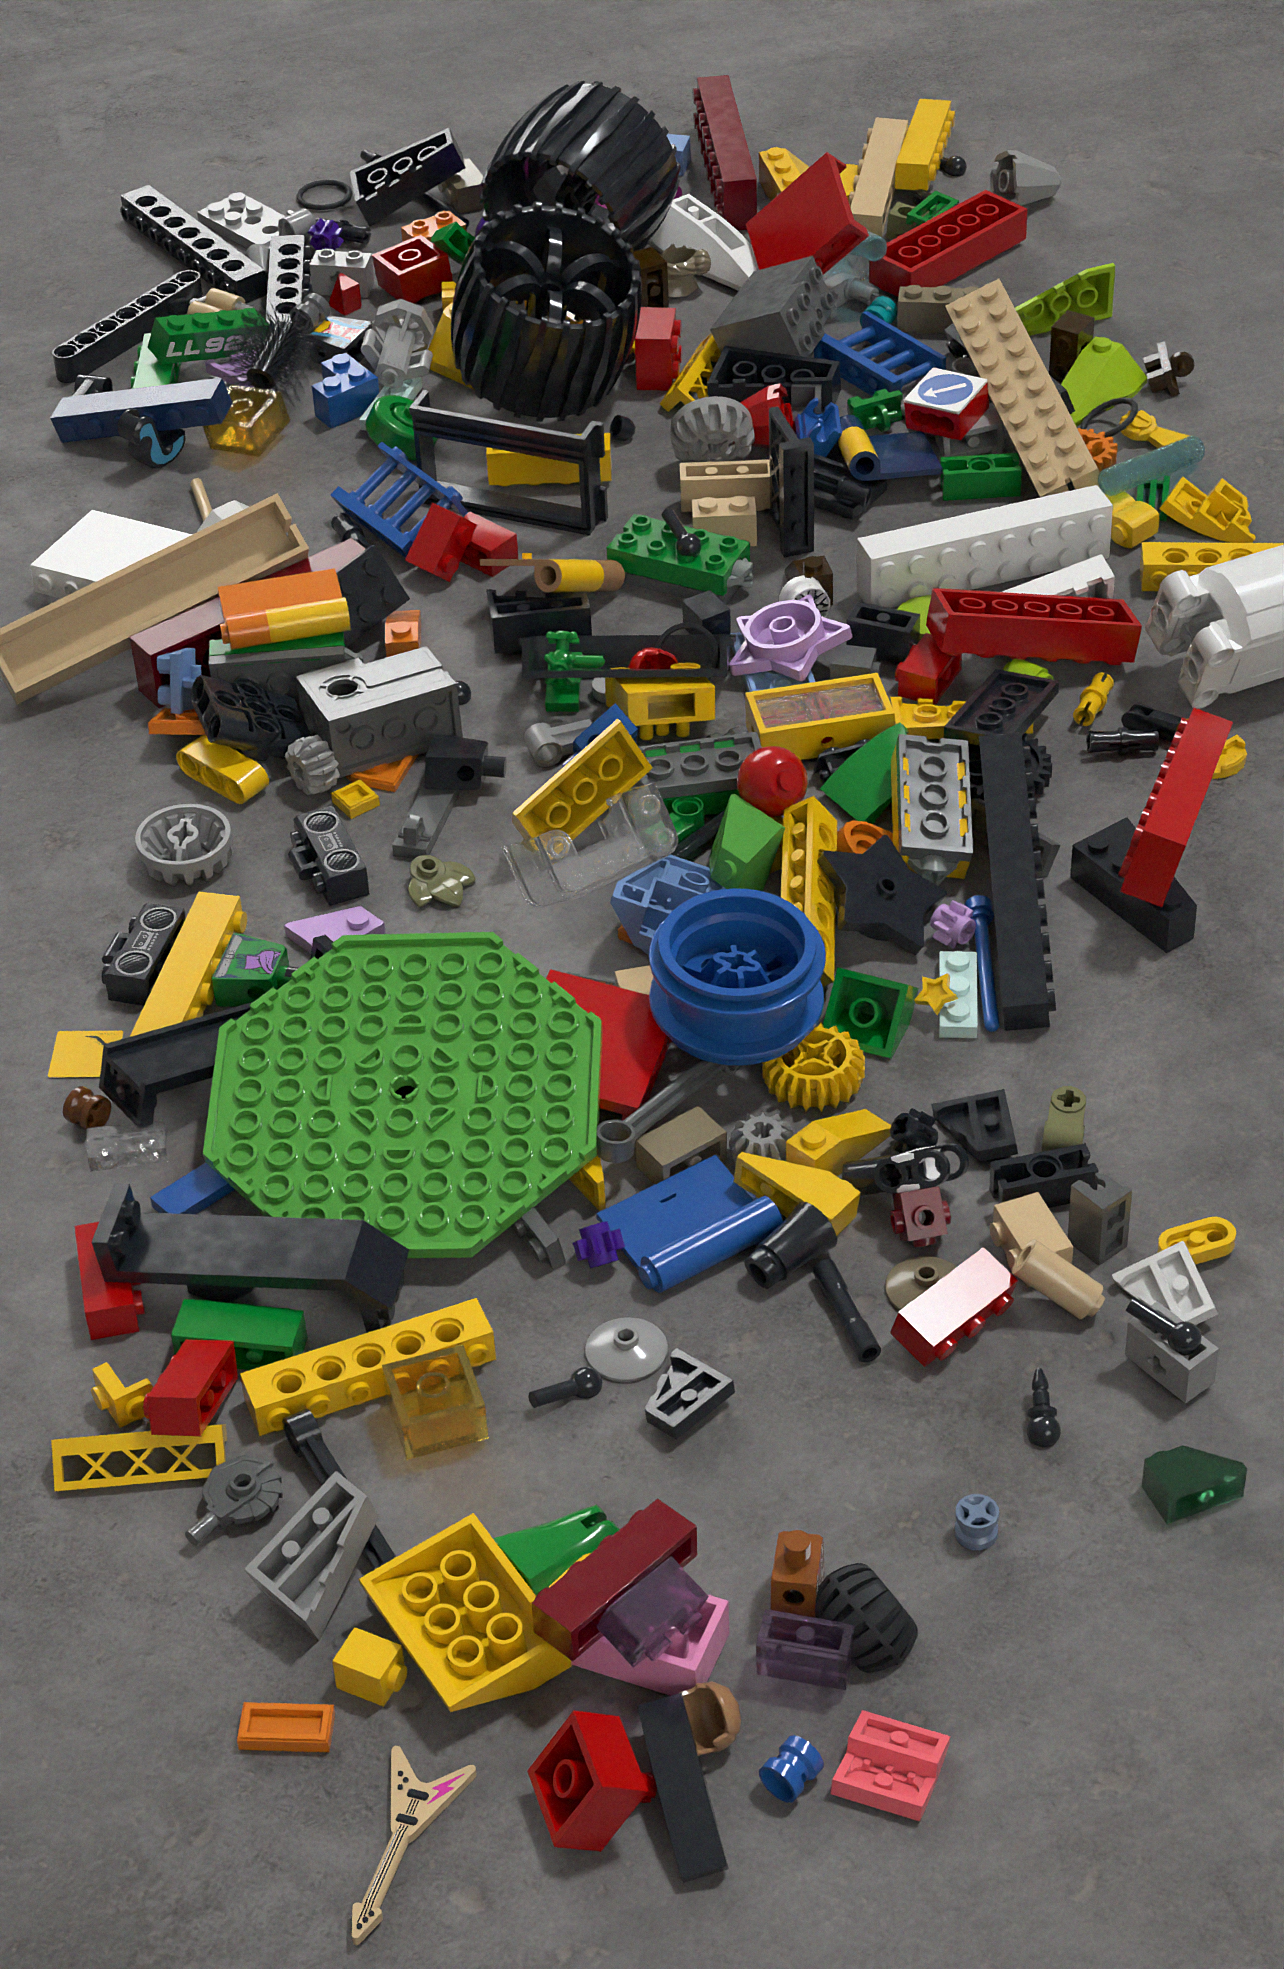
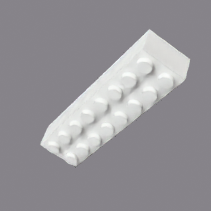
M1098 485L857 538V593L864 603L895 608L911 598L931 595L932 588L973 590L1061 570L1101 554L1105 559H1109L1113 505Z

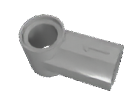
M590 719L557 727H551L546 723H536L527 729L524 734V741L534 761L541 767H550L558 763L562 756L574 753L573 741L592 722Z

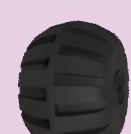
M855 1563L843 1566L827 1575L818 1587L815 1616L825 1627L827 1634L839 1649L851 1659L859 1670L865 1673H873L885 1670L893 1665H899L912 1650L918 1635L916 1623L868 1565Z

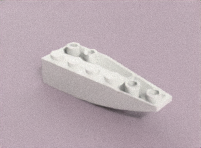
M690 194L673 199L666 218L648 243L661 254L671 244H675L676 248L686 245L687 248L706 250L711 259V268L703 276L738 291L751 274L759 270L750 242L724 218Z

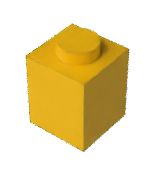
M355 1627L332 1660L337 1689L383 1707L393 1692L400 1691L407 1677V1667L404 1664L402 1645Z

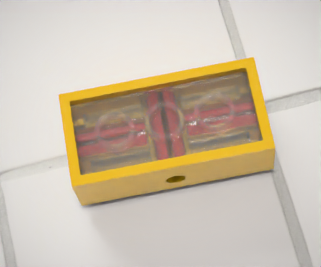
M878 673L745 692L746 727L748 732H757L761 747H782L793 752L800 760L816 758L818 754L831 747L841 749L853 746L856 742L863 739L871 740L886 729L894 726L895 713Z

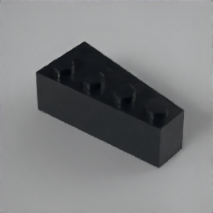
M447 128L350 171L355 202L370 227L466 167L462 152L450 128Z
M724 346L707 382L708 397H726L742 402L767 386L781 384L788 396L782 397L784 404H791V386L793 384L822 385V409H825L831 402L836 403L841 391L840 362Z
M1128 817L1073 844L1070 878L1165 953H1168L1194 939L1197 905L1175 877L1172 880L1162 907L1120 892L1125 878L1118 876L1136 830Z

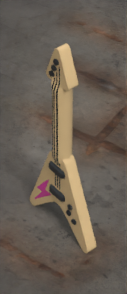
M394 1746L392 1748V1835L362 1903L353 1904L352 1940L354 1945H359L383 1920L380 1907L408 1844L413 1842L476 1778L475 1765H468L433 1782L425 1783L418 1780L401 1747Z

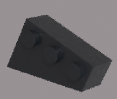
M486 589L489 625L495 653L516 654L522 651V646H519L518 639L531 636H546V633L549 631L554 633L557 631H574L577 633V636L592 635L591 610L587 593L546 592L545 597H527L526 591L516 590L515 596H497L496 590Z

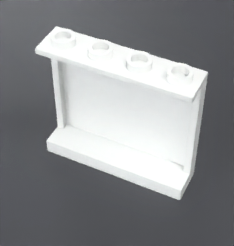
M91 510L31 564L34 592L61 599L192 534Z

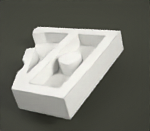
M1184 1241L1112 1274L1116 1284L1132 1297L1139 1299L1148 1306L1158 1301L1183 1321L1197 1325L1218 1315L1216 1307Z

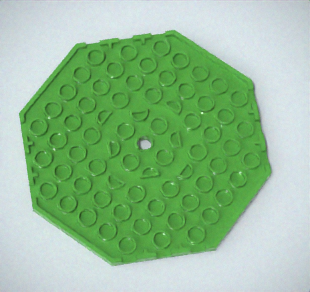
M494 932L342 935L332 943L330 951L318 960L315 957L310 959L291 974L292 979L278 990L271 988L249 1005L250 1011L236 1021L231 1018L219 1027L203 1156L205 1162L265 1217L364 1220L408 1248L407 1258L473 1257L519 1220L532 1207H535L597 1156L603 1035L602 1020L593 1012L587 1013L576 1004L575 998L556 982L550 983L539 974V969L520 953L515 954L503 944V940ZM402 1086L414 1087V1091L405 1096L406 1099H402L401 1095L395 1093Z

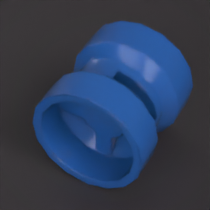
M793 1735L789 1736L779 1747V1755L777 1757H770L759 1769V1777L771 1794L781 1801L791 1803L803 1792L804 1782L813 1780L824 1768V1762L814 1746L802 1737Z

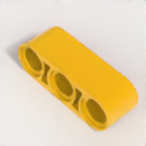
M206 735L200 736L176 753L177 763L187 776L239 805L245 803L269 785L268 775L259 763L231 747L210 743Z

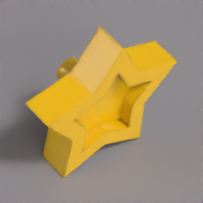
M946 973L937 979L922 976L923 989L914 999V1002L919 1005L931 1006L938 1016L945 1003L958 999L956 994L949 989L950 975Z

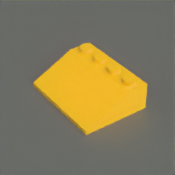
M474 1513L359 1578L362 1588L450 1712L534 1690L572 1667L569 1658L533 1632L532 1602L536 1595Z

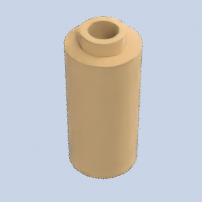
M1033 1239L1025 1246L1012 1267V1274L1078 1319H1083L1087 1315L1093 1317L1105 1300V1297L1101 1295L1103 1285L1036 1239Z

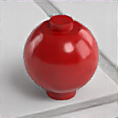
M767 746L753 751L742 762L737 775V789L740 797L769 817L783 816L784 809L801 802L805 797L808 786L807 772L802 761L790 750L778 746Z

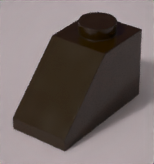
M824 555L794 560L785 568V576L788 581L803 575L805 578L811 579L813 577L818 580L830 599V606L833 605V572Z

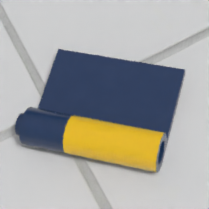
M854 415L840 417L842 435L838 439L837 444L854 478L869 481L942 474V466L924 432L868 436L857 417Z

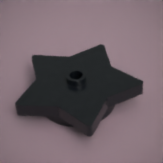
M883 835L863 854L824 851L817 862L835 887L834 900L839 911L838 929L840 931H857L875 940H892L907 951L917 955L924 947L923 915L937 906L946 896L947 891L909 870L888 835Z

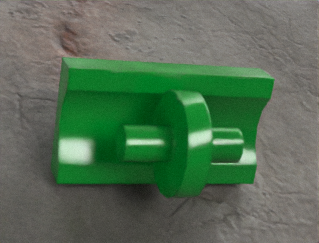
M886 389L876 391L872 397L862 399L859 396L849 398L847 400V413L857 417L865 430L877 427L881 432L888 431L891 423L902 420L901 401L903 394L899 390L888 392Z

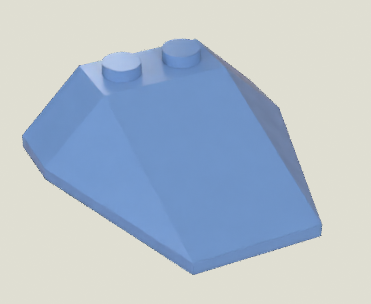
M665 853L618 881L610 903L633 945L641 948L643 952L649 955V947L655 931L675 908L700 894L726 888L710 878L709 867Z

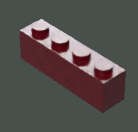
M658 1498L644 1510H638L633 1514L629 1522L614 1535L605 1537L597 1549L582 1561L575 1562L568 1569L567 1573L550 1588L546 1587L537 1594L532 1602L533 1632L571 1661H574L698 1556L697 1526Z

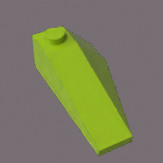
M1110 263L1085 269L1015 307L1028 335L1051 331V326L1067 310L1094 317V321L1112 317L1115 264Z
M1095 336L1081 351L1061 385L1067 389L1075 412L1070 414L1076 427H1078L1084 418L1102 403L1121 397L1133 398L1146 385L1148 378L1123 344L1113 342L1105 337ZM1111 406V407L1106 408V409H1104V410L1108 411V410L1114 408V406Z

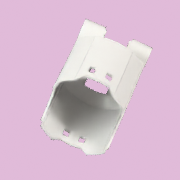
M1284 545L1207 567L1200 574L1190 577L1186 571H1176L1168 575L1161 582L1145 630L1161 655L1169 654L1171 657L1187 651L1183 659L1178 684L1192 707L1200 709L1215 701L1221 693L1231 694L1284 677Z

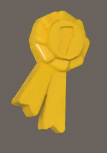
M1131 410L1121 417L1119 425L1129 416ZM1143 410L1138 411L1134 420L1121 431L1124 436L1134 441L1148 440L1169 458L1172 454L1179 453L1180 448L1187 450L1188 445L1191 444L1193 439L1189 435L1157 427L1155 417Z

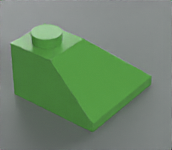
M730 795L709 855L710 878L726 889L737 888L763 891L785 827L738 795Z

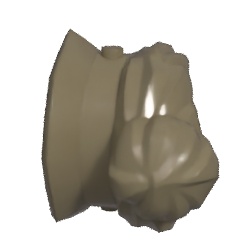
M671 244L670 247L660 254L667 261L669 297H686L697 290L699 286L695 275L706 274L711 268L710 256L704 249L696 250L691 247L687 248L686 245L676 248L675 244Z

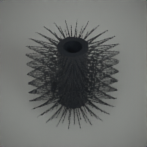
M276 310L274 311L275 323L266 312L270 324L263 316L262 318L261 316L258 317L261 323L252 319L251 323L254 325H249V327L245 328L249 330L247 331L248 333H243L239 336L242 337L241 340L244 342L235 341L233 344L240 350H237L234 356L240 359L231 358L229 361L243 362L239 365L242 367L234 366L235 369L233 370L246 371L247 373L236 376H223L247 378V380L243 381L244 383L247 381L251 383L247 389L253 385V388H257L259 393L260 390H262V393L264 390V403L266 400L265 391H268L270 394L271 391L274 393L272 390L274 389L278 395L281 394L278 389L283 392L289 389L296 393L297 389L294 387L303 388L305 384L301 385V380L299 379L307 377L304 373L305 371H303L305 370L304 368H306V371H312L315 368L306 363L307 361L311 362L314 360L311 357L312 355L307 353L312 354L318 350H311L306 345L323 344V342L319 341L306 343L309 341L300 340H310L305 337L317 335L300 334L299 332L304 331L303 329L299 331L297 329L301 322L293 326L297 320L295 319L290 324L288 316V320L285 322L283 314L282 321H279Z

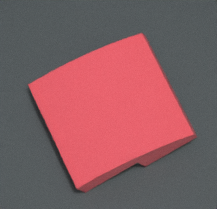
M862 1710L848 1737L847 1752L832 1779L831 1795L920 1821L940 1774L951 1736Z

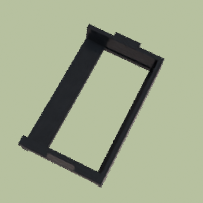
M423 390L409 407L413 421L417 468L435 481H437L433 437L579 464L581 508L437 481L445 488H448L449 485L461 494L463 497L461 504L467 512L589 536L600 521H607V487L601 486L599 459L605 456L603 422L591 421L582 435L570 434L430 408L429 391ZM432 494L423 504H437L440 499Z
M712 634L719 647V663L717 668H710L713 662L714 651L707 635L668 636L661 649L673 654L678 663H695L700 665V668L611 669L628 668L632 657L638 651L643 650V648H655L661 635L577 636L579 644L569 643V651L582 652L583 655H603L605 663L601 668L548 670V663L545 662L544 656L549 654V652L556 651V643H548L546 636L524 637L518 639L519 646H522V678L727 677V671H730V646H734L736 634Z

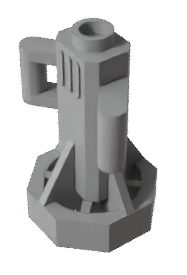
M403 299L379 306L372 327L365 332L361 346V352L375 370L374 375L378 377V383L386 387L398 389L402 387L405 380L425 376L429 373L433 354L427 348L434 326L422 306ZM397 315L405 317L404 319H398ZM389 318V320H390L391 323H388V322L383 321V320ZM411 318L412 320L416 321V323L411 324L409 322V319ZM422 330L423 335L418 334V333H416V332Z

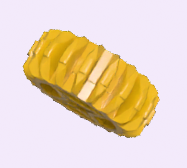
M821 1022L794 1049L778 1058L763 1062L762 1076L767 1084L769 1093L775 1094L778 1102L788 1101L790 1108L801 1105L804 1107L805 1112L810 1107H818L822 1112L824 1106L830 1105L833 1108H837L839 1101L849 1102L852 1094H858L863 1078H865V1056L863 1055V1050L860 1049L858 1040L851 1039L849 1032L839 1033L837 1026L829 1029L824 1028Z

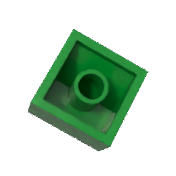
M837 967L823 1026L827 1029L837 1026L839 1033L849 1032L851 1039L858 1040L860 1049L863 1052L892 1059L910 1025L915 1005L914 999L917 997L919 988Z

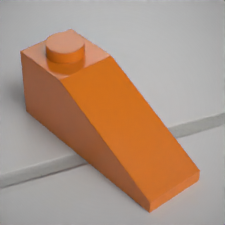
M420 610L394 611L387 616L385 622L386 657L421 648Z

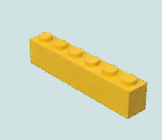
M919 99L896 160L895 189H923L928 191L931 181L936 180V172L940 168V159H943L944 148H947L948 138L951 137V130L955 124V111H951V101Z
M198 892L130 1037L203 1016L206 1006L211 1005L213 1002L212 976L233 933H244L246 929L247 914L242 911L240 896Z

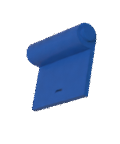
M716 1155L596 1214V1219L600 1223L608 1221L611 1231L620 1228L625 1247L621 1250L638 1270L644 1286L648 1289L653 1288L658 1293L756 1245L768 1237L783 1222L775 1203L767 1196L753 1200L745 1189L733 1182L734 1176Z

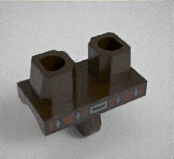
M1164 341L1157 344L1158 353L1143 359L1152 393L1169 389L1172 397L1180 394L1176 377L1189 375L1195 365L1192 355L1187 352H1177L1169 358L1167 345Z

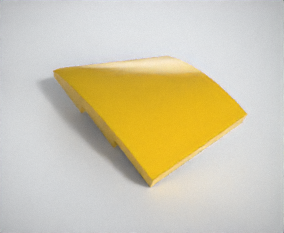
M1182 476L1159 508L1184 526L1220 541L1252 543L1256 538L1254 534L1249 532L1248 526L1252 519L1248 512L1247 497L1223 478L1206 495Z

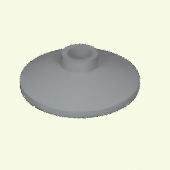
M624 1317L607 1321L598 1326L587 1339L585 1353L589 1366L598 1371L601 1377L613 1382L631 1383L649 1378L662 1368L667 1359L668 1344L663 1332L654 1324L639 1318Z

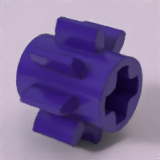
M319 218L316 224L312 225L308 231V234L312 236L309 244L315 250L332 249L335 251L344 241L339 237L343 229L339 228L334 220L324 221L322 218Z
M608 1221L579 1229L581 1239L573 1242L578 1261L587 1259L591 1269L619 1260L616 1250L625 1247L620 1228L611 1231Z

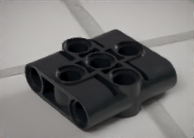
M199 675L193 683L191 701L210 743L240 749L246 756L254 760L266 761L269 756L286 759L285 753L288 752L289 745L302 737L312 736L292 696L263 690L260 685L246 678H238L235 683H230Z

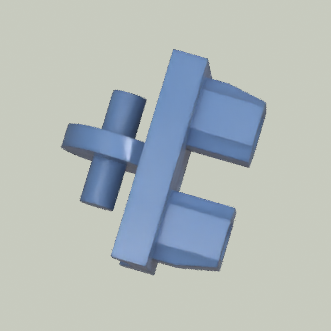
M184 648L158 656L157 670L159 673L170 674V685L165 684L159 687L158 703L171 707V713L181 714L184 710L194 709L191 701V690L196 677L201 675V665L195 664V648Z

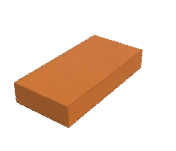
M243 1702L237 1737L238 1749L330 1752L335 1720L334 1705Z

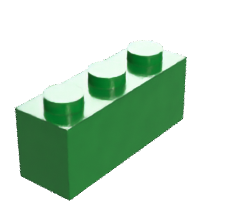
M193 1299L183 1300L171 1334L175 1355L186 1339L234 1341L237 1369L252 1370L302 1354L308 1339L304 1310Z

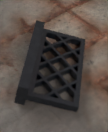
M779 407L769 408L770 516L780 530V551L785 558L814 551V443L810 437L798 439Z

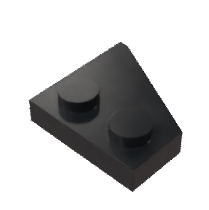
M1005 1089L931 1104L936 1121L979 1162L1018 1154Z
M676 1348L670 1355L671 1366L668 1373L661 1374L656 1384L657 1391L650 1397L644 1411L647 1423L678 1439L733 1395L735 1387L731 1378Z

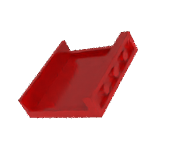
M826 152L746 223L759 270L813 256L817 266L820 267L824 275L869 236L866 227L853 218L840 177V173L847 168L846 164Z
M550 969L546 977L550 983L556 982L575 998L576 1004L587 1013L593 1012L602 1020L603 1035L599 1108L622 1114L623 1121L648 1102L672 1041L654 1020L650 1009L649 995Z

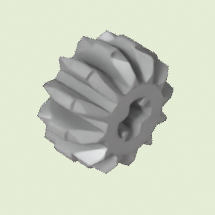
M318 735L302 737L294 741L293 744L288 746V752L285 753V758L288 761L286 768L290 770L291 779L295 780L297 788L302 789L306 795L323 793L331 789L332 786L336 785L337 778L340 777L339 771L336 768L339 763L333 756L334 752H331L328 742L322 741Z
M764 1111L757 1117L747 1113L745 1121H736L731 1137H729V1149L731 1150L735 1166L737 1156L741 1152L786 1161V1141L794 1136L790 1122L782 1121L779 1114L768 1117Z

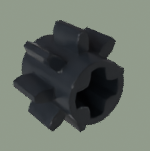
M913 1108L910 1109L909 1114L901 1113L898 1115L890 1128L891 1138L897 1141L893 1146V1150L904 1153L913 1149L936 1146L938 1131L932 1127L936 1119L923 1111L919 1112Z

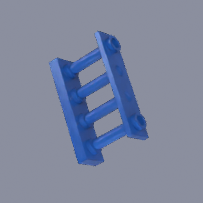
M868 311L862 313V330L840 340H836L825 333L814 348V358L839 361L840 377L871 396L876 391L886 389L888 392L899 390L902 393L903 386L926 376L932 368L946 370V356ZM864 341L873 344L859 352L851 349V347ZM885 352L893 356L878 364L870 360ZM904 364L913 368L898 376L890 372Z
M381 442L378 448L387 458L385 462L356 492L352 490L350 493H347L338 486L330 495L344 513L406 559L426 515L410 532L405 531L401 533L400 527L432 494L440 499L437 505L447 510L451 507L463 517L468 512L461 504L463 497L455 488L450 485L448 488H445L410 463L408 457L398 447L395 446L391 449ZM395 468L403 473L402 476L374 505L369 504L366 507L364 500ZM413 481L422 486L392 518L382 519V513Z

